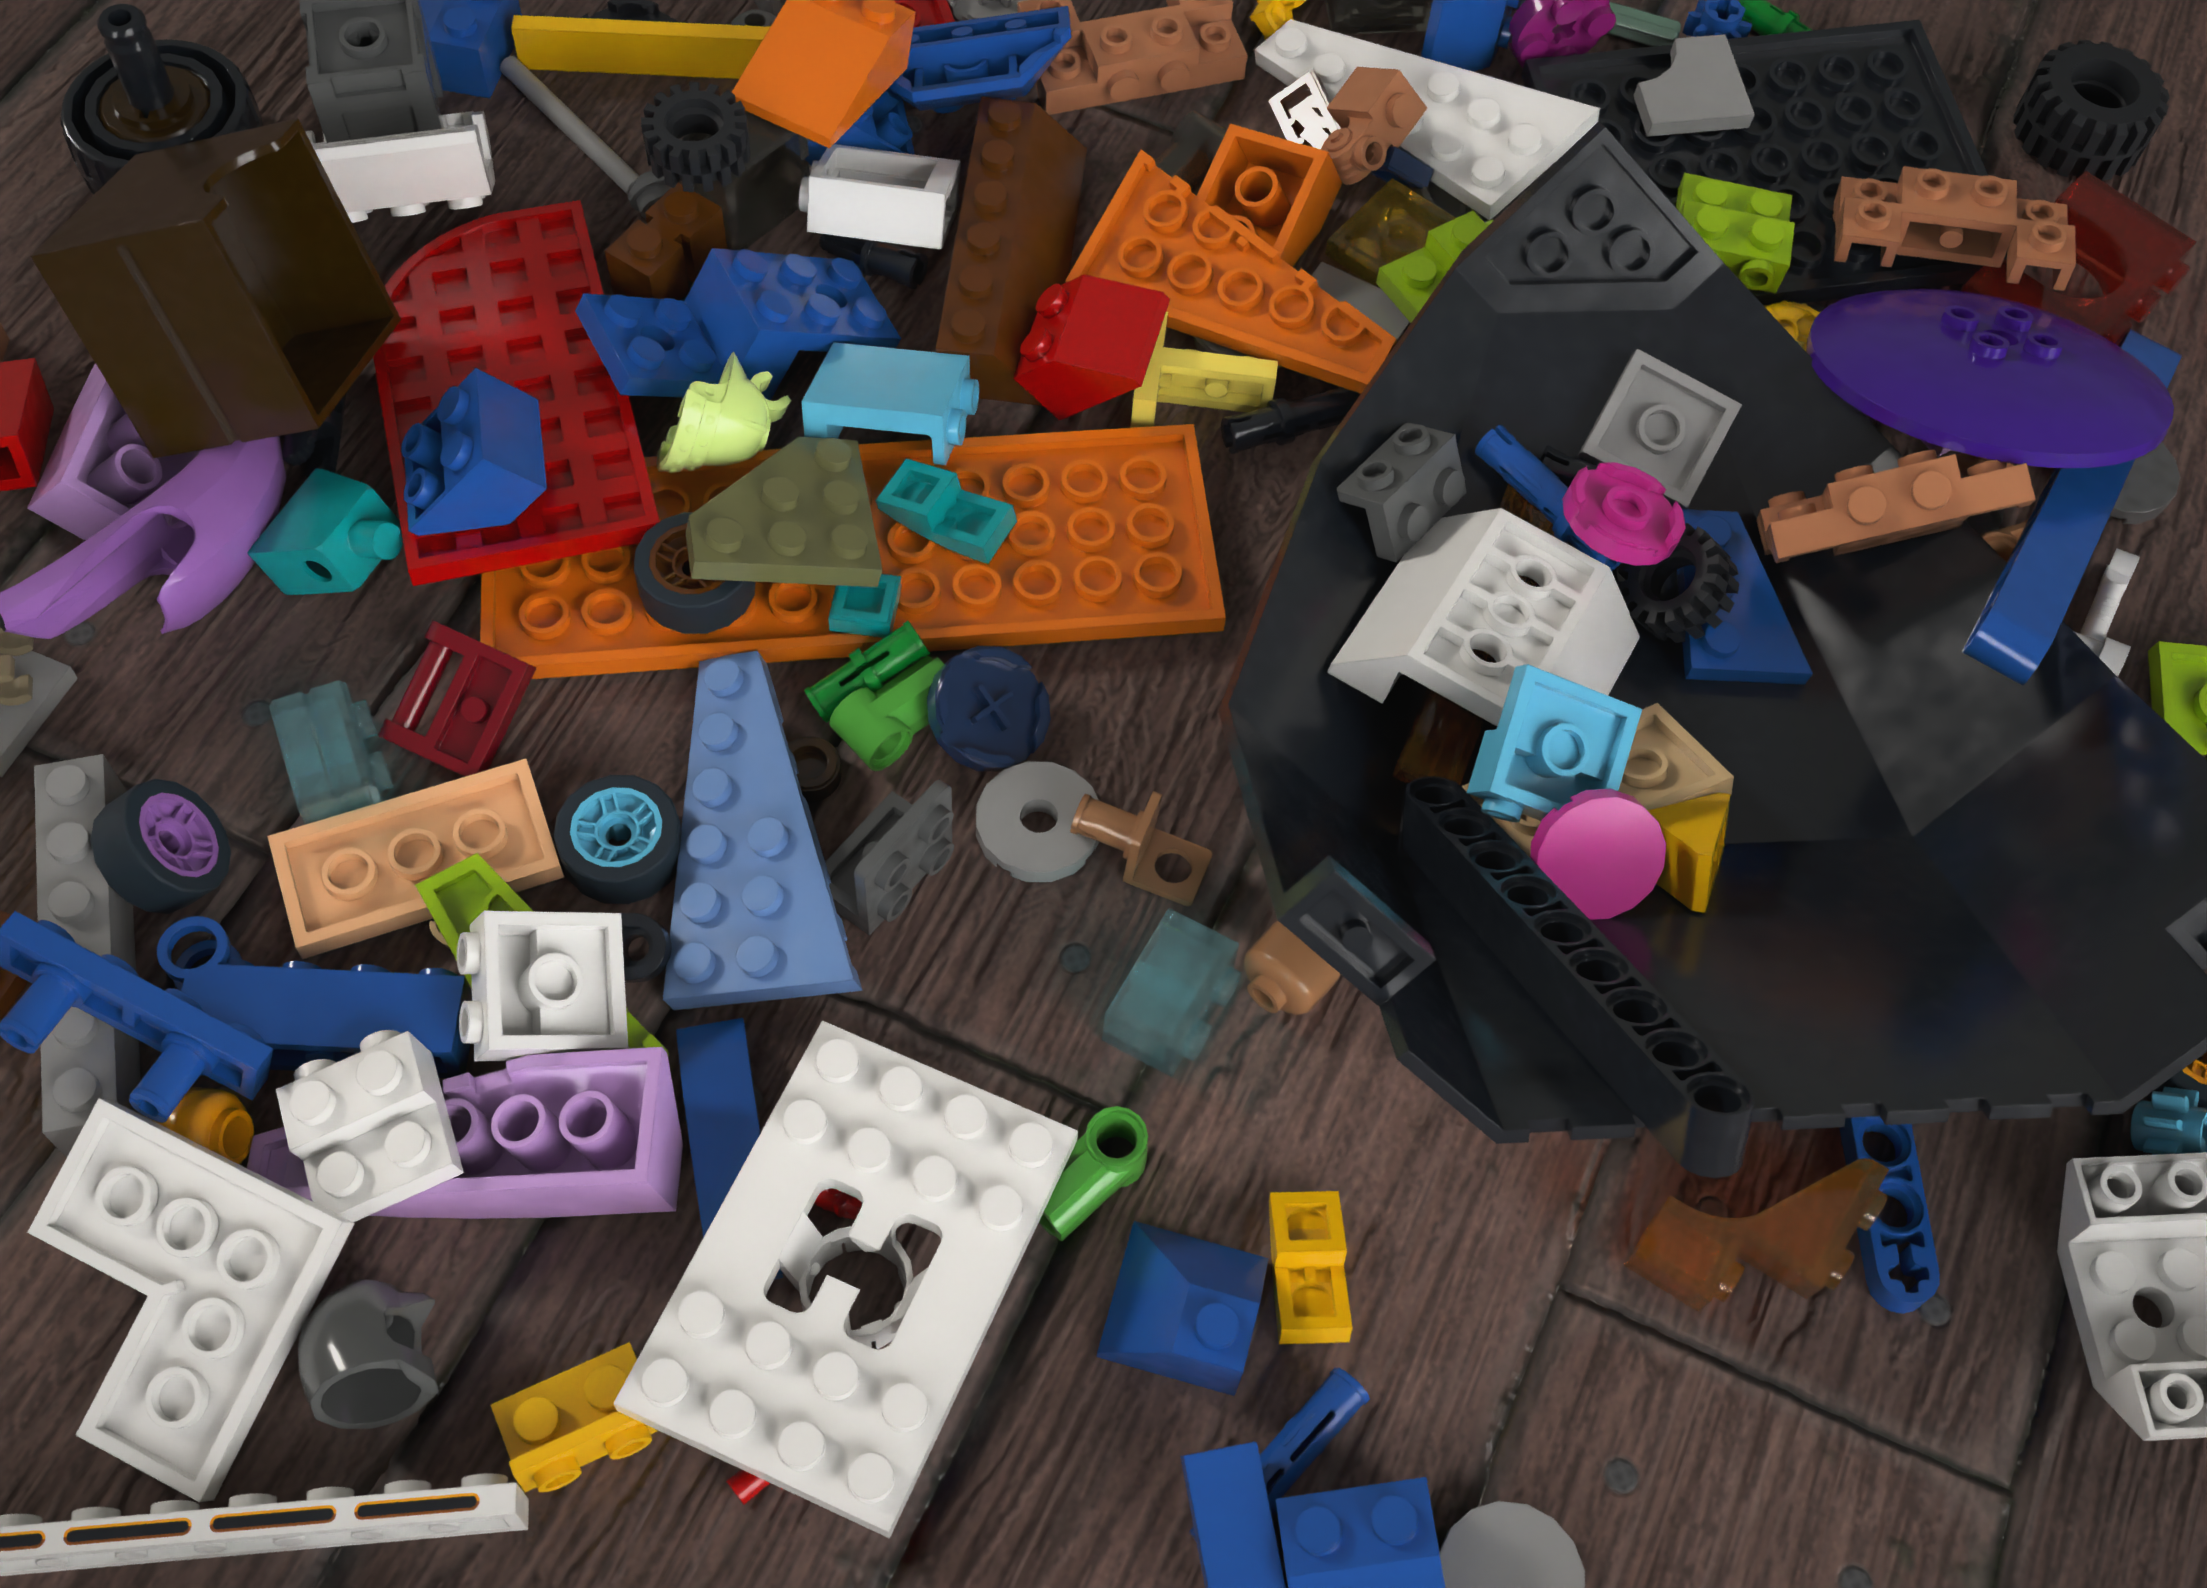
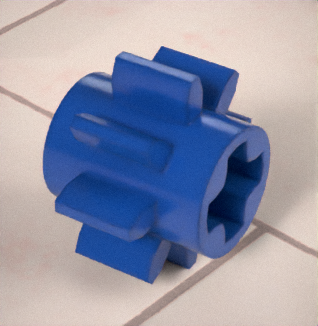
M1699 0L1695 11L1688 13L1682 33L1692 37L1725 34L1727 39L1743 38L1749 36L1752 24L1742 21L1746 9L1737 0Z

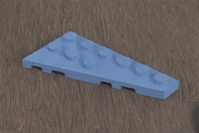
M758 651L729 654L699 662L681 827L682 835L670 928L672 951L666 965L663 1000L673 1010L863 991L857 970L851 963L846 946L847 935L842 919L837 914L829 885L831 880L808 802L802 795L797 777L799 771L795 757L788 747L782 726L784 720L769 668Z

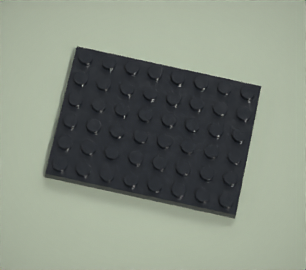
M1920 20L1727 39L1755 114L1750 127L1741 129L1647 137L1634 99V93L1639 82L1655 79L1671 67L1670 51L1672 45L1526 59L1521 74L1525 87L1600 108L1599 122L1607 128L1675 207L1678 188L1684 173L1792 195L1790 222H1795L1790 267L1776 294L1749 289L1763 306L1782 301L1806 303L1849 298L1855 295L1879 291L1925 289L2007 279V252L2000 268L1897 254L1892 267L1880 266L1881 246L1852 243L1846 263L1834 261L1836 226L1833 220V209L1842 176L1898 183L1903 166L1921 169L1933 168L1946 172L1978 176L1988 175Z

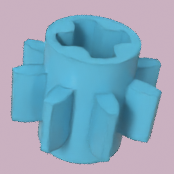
M2164 1087L2163 1092H2152V1101H2139L2135 1106L2131 1119L2130 1131L2134 1148L2146 1153H2152V1155L2207 1152V1108L2198 1107L2199 1091Z

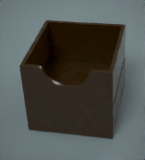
M298 118L135 155L30 256L153 458L231 445L234 441L238 440L248 442L319 429L401 321L385 286Z

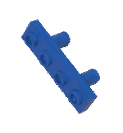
M14 911L0 927V967L32 983L9 1013L0 1021V1036L13 1047L26 1053H35L71 1007L83 1010L162 1052L129 1095V1102L135 1110L145 1117L161 1123L166 1122L200 1075H205L250 1100L254 1099L268 1080L273 1048L267 1046L264 1039L250 1027L237 1022L229 1024L222 1022L204 1012L198 1002L188 994L173 988H168L164 991L140 978L136 970L121 958L110 954L99 956L76 944L73 937L65 929L47 920L35 922Z

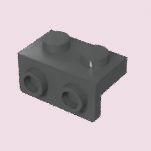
M1406 423L1337 487L1338 497L1341 502L1366 509L1377 557L1397 562L1467 493L1455 434L1419 424Z

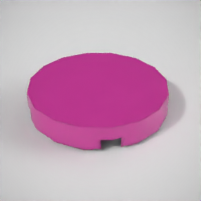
M1615 462L1599 463L1595 470H1588L1587 466L1579 470L1562 499L1564 516L1573 532L1591 549L1613 561L1634 566L1658 564L1670 557L1686 529L1683 510L1677 501L1671 506L1670 502L1663 496L1666 488L1656 478L1635 467Z
M1613 789L1585 790L1571 796L1572 802L1565 804L1559 810L1554 807L1542 819L1531 841L1530 858L1589 920L1610 919L1633 909L1654 889L1664 869L1666 841L1657 819L1635 797Z

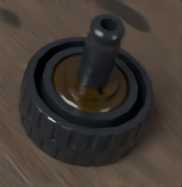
M115 4L106 8L99 16L97 27L102 37H104V44L108 54L92 62L74 79L65 94L60 114L61 126L67 146L78 171L92 194L99 191L137 154L263 126L259 108L249 84L239 68L230 59L220 52L198 43L169 39L154 40L150 29L147 27V20L142 10L129 4Z

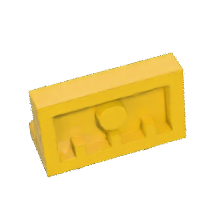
M630 1342L490 1405L511 1460L509 1461V1466L512 1474L525 1493L536 1487L539 1492L559 1489L573 1482L581 1475L580 1467L606 1455H609L612 1460L630 1456L644 1449L652 1442L651 1434L658 1432V1430L618 1412L613 1404L637 1361Z

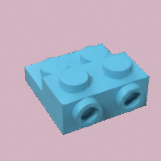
M1529 664L1516 666L1497 729L1487 730L1484 733L1466 793L1484 800L1481 812L1501 820L1520 822L1522 814L1542 821L1554 807L1559 810L1565 804L1572 802L1571 796L1585 790L1613 789L1619 791L1642 709Z

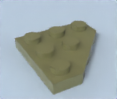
M797 437L690 514L686 528V541L691 579L878 587L882 565L858 440Z

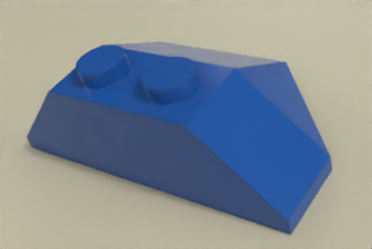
M1068 6L914 27L907 70L888 89L919 111L933 109L937 113H951L961 109L963 105L980 103L981 97L1015 100L1016 97L1026 96L1071 38Z

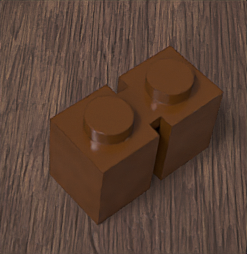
M677 183L674 188L669 189L645 212L647 225L637 220L605 250L613 295L682 300L690 292L688 280L693 283L695 282L711 249H727L722 207L696 192L683 191L682 184Z

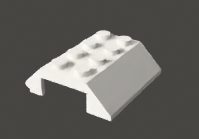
M484 111L441 115L444 129L329 143L326 142L325 136L324 142L316 143L313 131L305 132L351 222L354 223L367 220V213L373 212L374 209L390 208L391 216L400 217L426 212L425 206L429 205L430 202L447 200L449 209H465L483 205L482 199L485 198V195L492 194L495 184L490 139Z

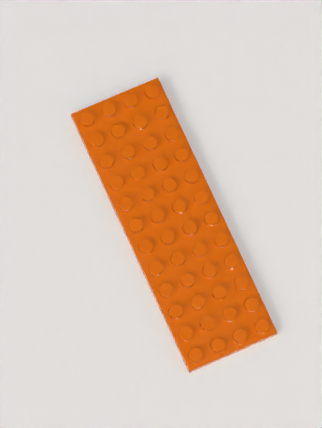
M1194 424L964 438L961 446L954 445L946 465L933 464L932 440L858 444L881 559V574L901 576L902 590L892 632L903 626V623L908 620L929 652L971 649L976 646L1004 647L1224 631L1226 615ZM781 449L758 451L752 458L727 466L702 465L699 469L693 471L683 469L680 472L673 473L658 471L657 456L644 457L659 520L661 521L684 512L696 511ZM906 458L957 473L962 490L1013 505L1017 523L988 564L966 557L932 542L878 509L875 500ZM638 544L481 573L480 642L536 667L532 679L699 668L700 661L751 651H758L766 663L849 657L848 654L855 649L860 648L864 652L883 639L830 631L828 618L836 585L756 582L755 596L746 612L727 627L706 634H683L663 627L646 612L638 592L634 574L635 550Z

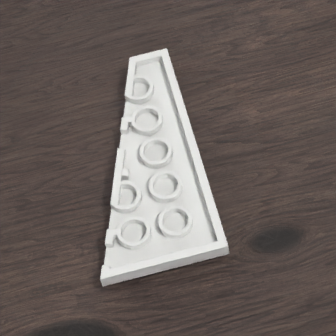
M1292 19L1254 49L1256 65L1287 86H1290L1313 70L1320 77L1331 101L1356 67L1399 69L1427 107V110L1402 142L1399 149L1434 169L1430 179L1431 182L1488 220L1495 217L1599 122L1600 108Z

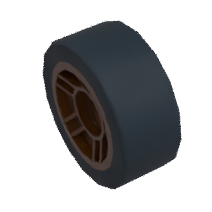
M684 512L661 520L660 523H657L644 534L635 550L634 574L638 592L646 612L660 625L683 634H706L729 626L746 612L755 596L756 582L691 579V577L687 576L690 574L686 528L689 515L693 512Z

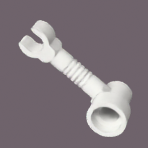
M2116 548L2110 564L2107 565L2098 591L2080 633L2075 632L2117 677L2126 661L2131 646L2108 638L2107 632L2140 556Z

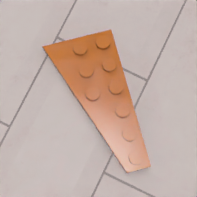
M1140 149L1065 282H1068L1085 274L1164 292L1170 298L1166 311L1168 312L1166 327L1255 358L1278 361V366L1360 394L1397 344L1394 336L1347 301L1339 302L1321 289L1316 278L1302 268L1297 271L1282 260L1278 250L1219 206H1210L1192 193L1190 185L1177 175L1171 177L1157 167L1155 159L1142 149Z

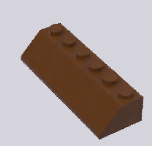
M981 97L936 352L970 356V379H977L979 382V399L1043 406L1018 384L1013 377L1022 355L1020 353L1021 344L1030 333L1037 314L1036 303L1039 297L1050 286L1066 283L1065 280L1070 272L1087 148L1035 102Z

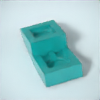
M907 458L875 500L878 509L910 530L949 550L987 564L1017 523L1012 504L962 490L957 473Z

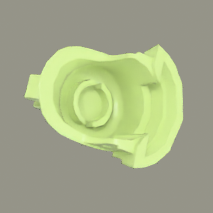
M733 352L725 365L718 384H709L701 381H694L690 384L677 415V417H680L678 425H673L669 428L666 441L662 442L658 450V471L668 473L680 472L683 469L693 471L699 469L702 465L727 466L752 458L758 451L762 452L764 450L771 422L782 418L792 400L788 395L776 401L766 399L762 392L767 389L773 376L769 371L760 372L749 380L736 354Z

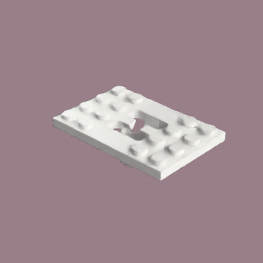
M822 1021L613 1403L616 1410L890 1539L1074 1149L1078 1131ZM826 1189H837L862 1202V1207L852 1226L838 1228L824 1237L807 1217L818 1195ZM905 1223L921 1226L936 1233L941 1238V1243L929 1267L913 1277L911 1260L900 1242L896 1240L897 1228ZM843 1243H845L847 1252L863 1250L864 1252L878 1253L894 1263L898 1268V1274L905 1290L902 1301H898L895 1304L894 1312L890 1317L883 1321L880 1319L866 1324L857 1330H851L849 1311L860 1289L827 1275L813 1303L809 1299L815 1276L828 1261L843 1253ZM779 1269L799 1291L803 1312H791L767 1300V1292ZM874 1341L876 1349L872 1348L871 1342ZM890 1343L889 1346L885 1347L884 1349H880L881 1347H883V1346H885L886 1344Z

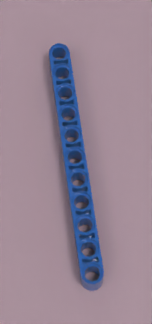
M2130 329L2118 346L2146 365L2168 388L2182 355ZM2135 459L2101 467L2053 469L1962 653L2021 685H2024L2029 680L2046 655L2057 634Z

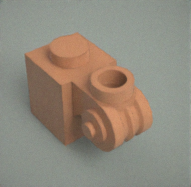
M1356 67L1326 108L1341 128L1333 131L1327 137L1321 150L1329 152L1342 183L1345 185L1355 184L1364 179L1371 171L1377 170L1383 165L1390 146L1400 147L1427 110V107L1399 69Z

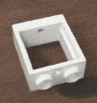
M834 144L830 149H826L819 161H813L810 176L803 177L801 181L799 210L808 212L807 232L942 249L957 215L961 161Z

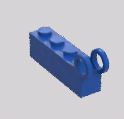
M193 916L177 921L162 934L158 942V962L165 973L173 979L176 988L196 1000L207 1014L226 1024L237 1022L256 1031L264 1039L266 1045L273 1048L270 1070L296 1071L301 1065L318 1059H329L337 1063L361 1052L360 1043L368 1035L382 1030H395L401 1034L409 1031L432 1052L439 1078H451L466 1072L471 1043H462L459 1015L462 1003L464 1001H472V991L465 976H459L450 970L442 968L422 969L419 974L391 973L385 968L368 964L353 966L351 970L322 969L315 964L303 961L286 962L282 967L254 966L242 959L239 952L231 945L228 935L219 923L202 916ZM202 931L216 937V940H206L192 945L180 955L175 965L172 963L171 954L173 947L183 936L192 932ZM208 955H213L211 959L202 966L190 969L193 966V964L199 959Z

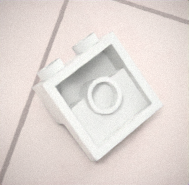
M483 911L470 924V932H462L460 934L457 945V966L460 974H471L472 1001H464L461 1005L459 1033L462 1043H474V1061H508L533 1054L628 1049L621 913Z
M382 1030L372 1033L361 1041V1052L337 1063L329 1059L307 1062L298 1067L294 1072V1082L276 1089L289 1151L303 1160L312 1202L351 1222L358 1221L464 1173L432 1052L409 1031L402 1034L395 1030Z

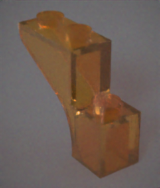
M1863 1158L1856 1160L1765 1211L1743 1218H1724L1709 1215L1691 1208L1669 1195L1656 1210L1624 1266L1696 1311L1701 1310L1710 1303L1713 1297L1723 1303L1727 1300L1745 1269V1266L1735 1261L1736 1257L1744 1260L1805 1299L1823 1289L1824 1285L1834 1290L1844 1278L1855 1257V1254L1847 1250L1846 1246L1857 1226L1867 1231L1886 1203L1888 1195L1878 1189L1889 1169L1872 1159Z

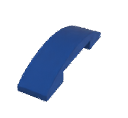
M744 1018L676 1029L685 1114L703 1237L761 1134ZM780 1269L775 1279L784 1278L783 1272Z

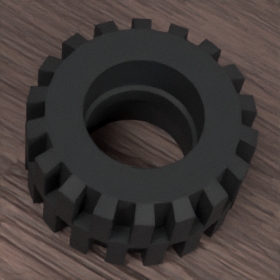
M2079 40L2077 45L2071 42L2061 44L2057 50L2051 49L2044 56L2016 107L2017 109L2013 116V123L2017 125L2014 130L2015 136L2018 140L2024 142L2022 148L2028 155L2037 157V163L2044 168L2051 167L2057 170L2056 174L2064 177L2069 175L2076 176L2080 181H2091L2092 177L2105 181L2111 180L2114 174L2122 176L2129 171L2131 166H2135L2167 113L2169 106L2166 103L2169 100V93L2166 88L2162 87L2164 83L2163 78L2159 73L2151 70L2152 65L2145 59L2135 57L2133 55L2134 52L2126 48L2122 50L2113 47L2112 43L2101 41L2100 44H2096L2091 40Z

